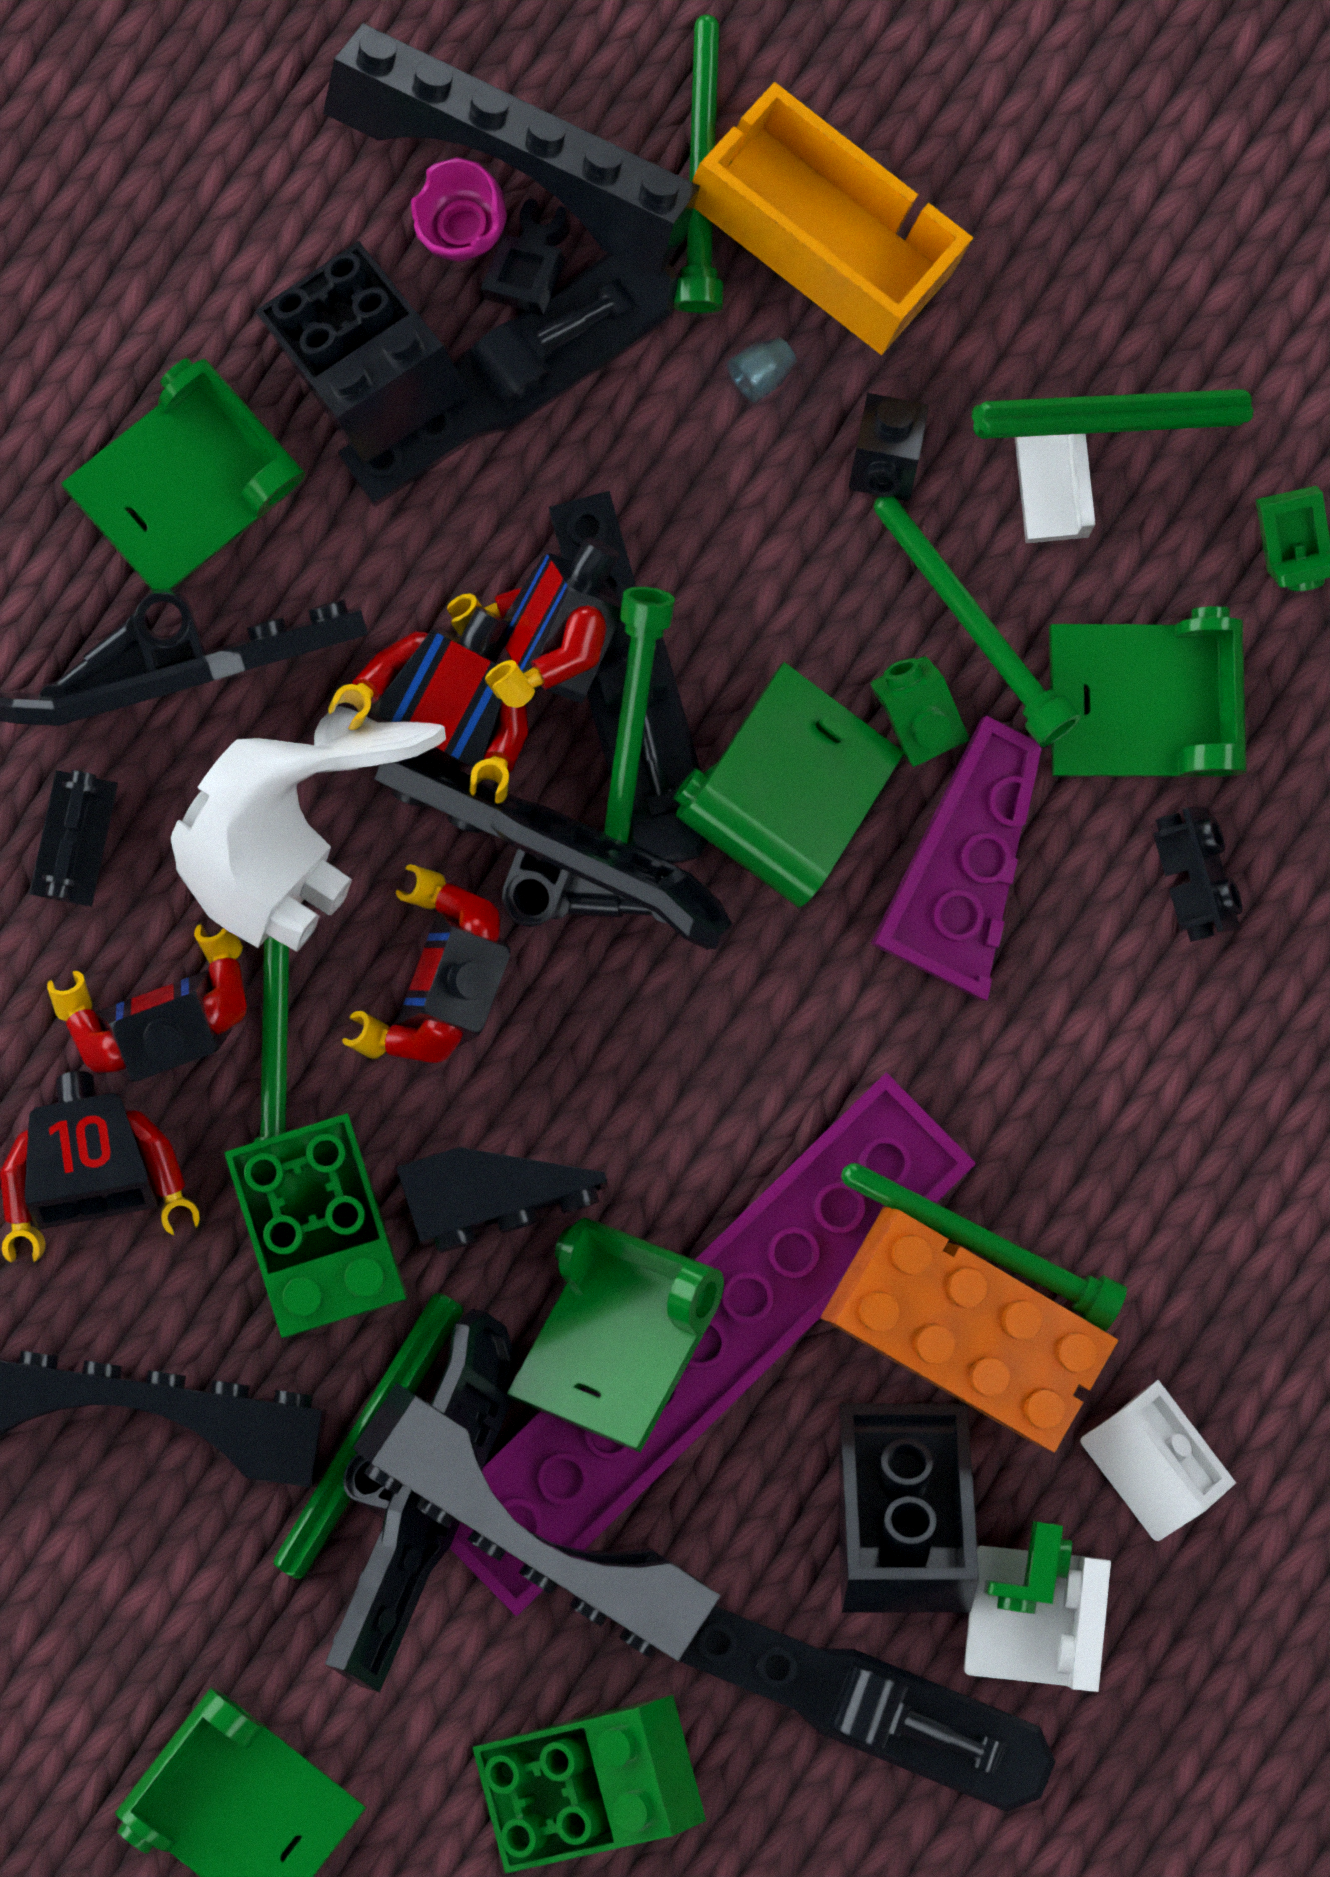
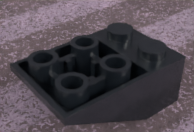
M360 241L255 310L260 320L331 421L364 464L470 394L442 343Z
M462 1147L397 1167L419 1240L425 1246L435 1243L440 1253L452 1251L477 1242L474 1230L497 1223L499 1230L503 1234L538 1222L535 1211L559 1203L563 1214L599 1203L597 1191L608 1187L605 1173L601 1171Z

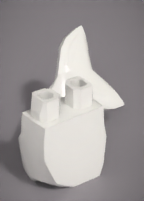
M336 706L332 714L328 712L320 720L314 733V745L261 738L237 739L220 756L197 787L201 792L188 808L183 821L178 820L172 832L171 844L179 876L209 918L227 931L257 948L271 936L297 952L309 940L319 919L318 914L301 904V902L305 899L326 914L332 915L344 902L352 882L351 878L326 862L331 846L307 823L299 806L297 784L315 773L356 770L362 767L398 762L418 756L446 740L444 726L420 722H377L366 716L360 728L350 730L348 727L358 712L343 706Z

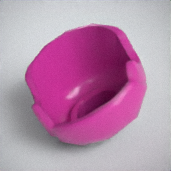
M454 157L434 163L427 168L426 182L422 190L411 199L412 218L414 220L416 236L435 257L465 262L479 256L495 245L506 224L507 215L504 194L497 181L479 162L461 157Z

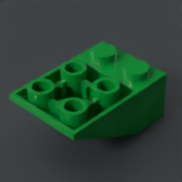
M348 1113L224 1152L281 1338H289L409 1300Z
M673 1695L614 1708L472 1747L505 1874L671 1837L706 1822Z

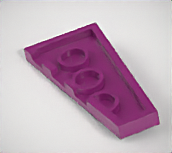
M988 716L981 717L871 942V945L981 1001H988L992 983L990 974L996 948H999L1005 922L1002 921L1009 886L1013 884L1018 861L1016 853L1022 826L1026 824L1042 747L1035 740Z

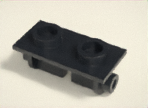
M71 770V773L55 771L29 895L92 907L119 783L97 779L94 774Z
M1187 807L1182 809L1186 823L1182 822L1180 813L1156 819L1158 832L1153 833V837L1165 876L1188 871L1191 880L1189 883L1169 888L1180 931H1187L1190 942H1195L1215 935L1212 927L1213 923L1216 925L1217 932L1240 930L1237 915L1242 913V900L1235 881L1231 877L1226 878L1219 854L1225 851V842L1221 827L1214 816L1208 817L1206 808Z

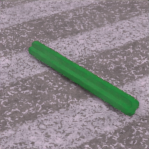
M1244 389L985 401L973 408L971 417L974 421L973 431L975 435L981 439L1240 426L1252 419L1254 410L1251 406L1252 396Z
M437 1292L432 1295L276 1554L273 1564L282 1572L295 1579H301L306 1575L351 1500L344 1490L343 1476L348 1463L357 1454L353 1447L396 1382L415 1394L451 1334L453 1326L463 1314V1307L458 1302L443 1293Z

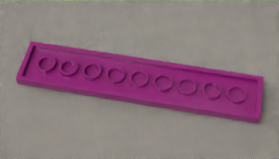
M887 1072L695 1259L722 1272L724 1278L722 1298L716 1313L641 1453L540 1411L484 1466L482 1473L492 1493L517 1523L551 1542L585 1550L820 1318L884 1205L847 1187L843 1183L841 1174L846 1165L850 1163L861 1164L937 1203L976 1164ZM585 1388L579 1389V1390H581V1391L589 1392V1393H591V1394H594V1395H596V1396H598V1397L601 1396V1395H599V1394H597V1393H595V1392H592V1391H590V1390H587V1389H585ZM460 1522L450 1549L517 1617L543 1589L518 1573L524 1562L506 1552L501 1561H498L469 1542L467 1539L473 1529Z

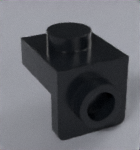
M867 392L849 481V488L851 490L878 497L894 496L896 499L903 501L911 498L929 405Z

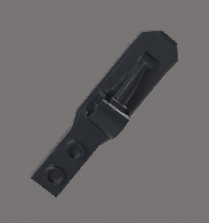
M607 253L591 267L555 290L551 295L544 315L524 311L516 318L491 330L477 341L472 348L460 355L454 366L470 394L366 464L362 462L349 444L338 451L339 457L373 506L377 507L476 438L512 430L672 318L678 283L677 274L668 263L658 277L617 256Z
M610 491L548 507L562 558L573 562L586 537L598 539L610 545L619 553L620 556L606 582L622 605L623 592L628 588L636 587ZM621 619L587 693L610 779L630 644V635L625 632L626 624ZM662 637L656 639L628 843L663 861L676 865L700 858L709 841L676 817L681 804L673 799L675 793L694 769L697 768L700 771L701 769L665 641Z
M168 588L156 589L146 594L139 603L136 612L132 613L122 625L83 655L84 659L60 679L45 685L40 694L0 693V721L16 724L61 726L368 635L361 607L348 610L345 599L309 609L311 621L286 628L283 617L247 627L249 639L205 651L193 610L188 600L177 591ZM165 601L172 603L179 609L182 615L180 629L170 636L157 635L146 624V611L157 602Z
M423 753L398 762L379 765L374 780L391 787L392 795L398 800L420 807L428 804L447 813L448 821L460 829L474 833H481L484 830L518 848L502 892L504 909L509 917L518 924L528 927L539 926L551 918L561 919L566 915L622 917L624 914L650 915L659 922H667L685 940L706 950L716 949L727 941L733 924L721 901L691 873L625 842L614 839L549 807L507 793V797L502 803H495L497 788L486 782L481 781L477 785L476 793L473 796L469 791L471 775ZM531 879L538 880L548 890V905L539 903L531 894Z
M472 1309L453 1326L449 1362L431 1405L468 1430L476 1461L482 1471L512 1401L507 1392L515 1379L517 1361L507 1327L486 1311ZM357 1453L345 1469L343 1476L344 1490L350 1498L383 1519L384 1522L368 1563L360 1575L357 1589L343 1622L334 1636L325 1665L358 1686L380 1693L428 1577L450 1548L461 1521L455 1518L451 1526L447 1528L416 1507L422 1496L407 1486L403 1485L397 1495L387 1490L364 1474L370 1462Z
M714 1605L678 1660L795 1709L813 1728L824 1736L964 1793L1005 1812L1041 1799L1055 1765V1759L1042 1729L1038 1725L856 1649L817 1648Z

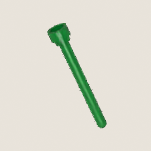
M709 14L700 16L694 25L690 182H692L700 162L716 145L719 23L714 16ZM695 208L693 209L688 226L687 264L680 269L674 309L686 313H714L723 309L724 283L722 280L717 279L718 270L712 267L713 223Z
M894 496L878 497L874 504L876 515L1023 703L1025 708L1022 714L1028 720L1025 728L1040 747H1046L1068 733L1081 718V715L1065 695L1058 697L1052 689L1044 690Z
M631 587L623 592L620 614L621 621L626 624L625 632L630 635V644L604 833L627 844L656 639L662 638L664 629L671 626L675 603L673 595L652 587Z
M271 936L264 941L260 1137L254 1138V1142L286 1133L289 947Z
M850 1163L842 1170L841 1178L847 1187L886 1207L904 1212L944 1237L1073 1302L1072 1309L1079 1312L1081 1318L1106 1332L1116 1319L1124 1303L1127 1287L1105 1275H1102L1099 1279L1088 1275L1083 1279L861 1164Z

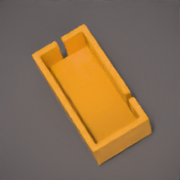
M773 82L741 117L737 128L733 126L700 162L692 180L693 183L700 186L694 205L697 211L880 355L884 354L951 277L973 240L970 234L930 203L920 212L906 240L899 237L897 233L919 194L776 82Z

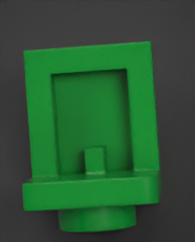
M1312 486L1255 499L1266 568L1279 587H1287L1292 591H1307L1322 586L1325 583V578H1330V536L1323 492L1318 486Z
M928 657L900 660L889 666L883 676L870 683L875 696L884 706L905 758L912 767L970 740L943 675Z
M1032 1521L1024 1585L985 1580L984 1593L998 1596L997 1609L1035 1614L1037 1602L1053 1604L1056 1577L1067 1579L1072 1553V1540L1062 1539V1525Z

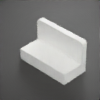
M1086 434L1014 437L1026 543L1088 538L1095 526Z
M1159 1380L1142 1390L1117 1413L1087 1432L1080 1440L1082 1446L1155 1541L1162 1540L1205 1512L1236 1484L1235 1480Z

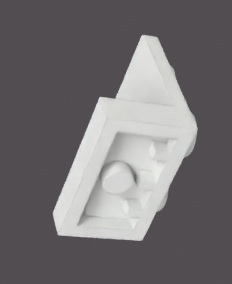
M978 1546L979 1582L972 1609L969 1612L964 1672L970 1676L1064 1685L1075 1690L1099 1692L1111 1561L1102 1558L1071 1555L1067 1579L1056 1577L1053 1604L1037 1602L1036 1613L1029 1614L997 1609L998 1596L984 1593L985 1580L1024 1585L1028 1550Z

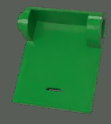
M185 358L175 364L160 380V384L165 389L159 396L158 405L61 483V487L152 591L166 588L173 590L287 497L299 485L306 474L206 359L192 363L189 358ZM127 510H130V511L134 512V514H135V515L141 520V522L146 526L147 530H146L145 527L138 521V519H137L132 513H128Z
M1208 606L1192 609V619L1180 621L1176 625L1050 624V690L1052 689L1058 697L1065 695L1081 715L1078 723L1068 733L1051 744L1052 777H1226L1247 773L1243 620L1231 618L1230 608ZM1084 687L1087 689V697H1088V713H1087V715H1085V713H1086V701H1085V690H1084Z
M783 662L777 668L720 760L705 773H702L697 768L694 769L680 785L673 798L681 804L676 817L797 908H800L813 897L824 883L904 752L787 663Z
M584 1217L574 1225L566 1227L558 1238L555 1257L559 1261L560 1274L567 1284L509 1388L507 1395L515 1401L641 1453L717 1311L723 1294L724 1278L722 1272L716 1268ZM585 1388V1389L590 1390V1391H592V1392H595V1393H597V1394H599V1395H601V1396L598 1397V1396H596V1395H594V1394H591V1393H589V1392H584V1391H581V1390H579V1389Z
M210 1687L115 1811V1814L123 1822L117 1832L135 1848L145 1854H149L153 1847L163 1852H170L200 1877H315L367 1807L239 1704L219 1690ZM291 1845V1847H290V1848L288 1849V1851L285 1853V1855H284V1861H283L282 1856H283L284 1852L287 1850V1848Z

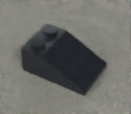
M840 1403L839 1563L842 1613L971 1612L979 1582L967 1404Z

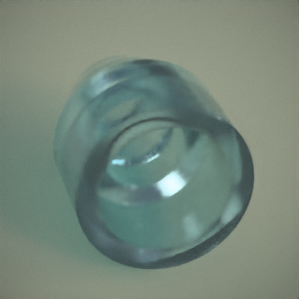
M777 337L751 344L727 361V369L740 392L751 402L757 403L783 384L797 360L787 342Z

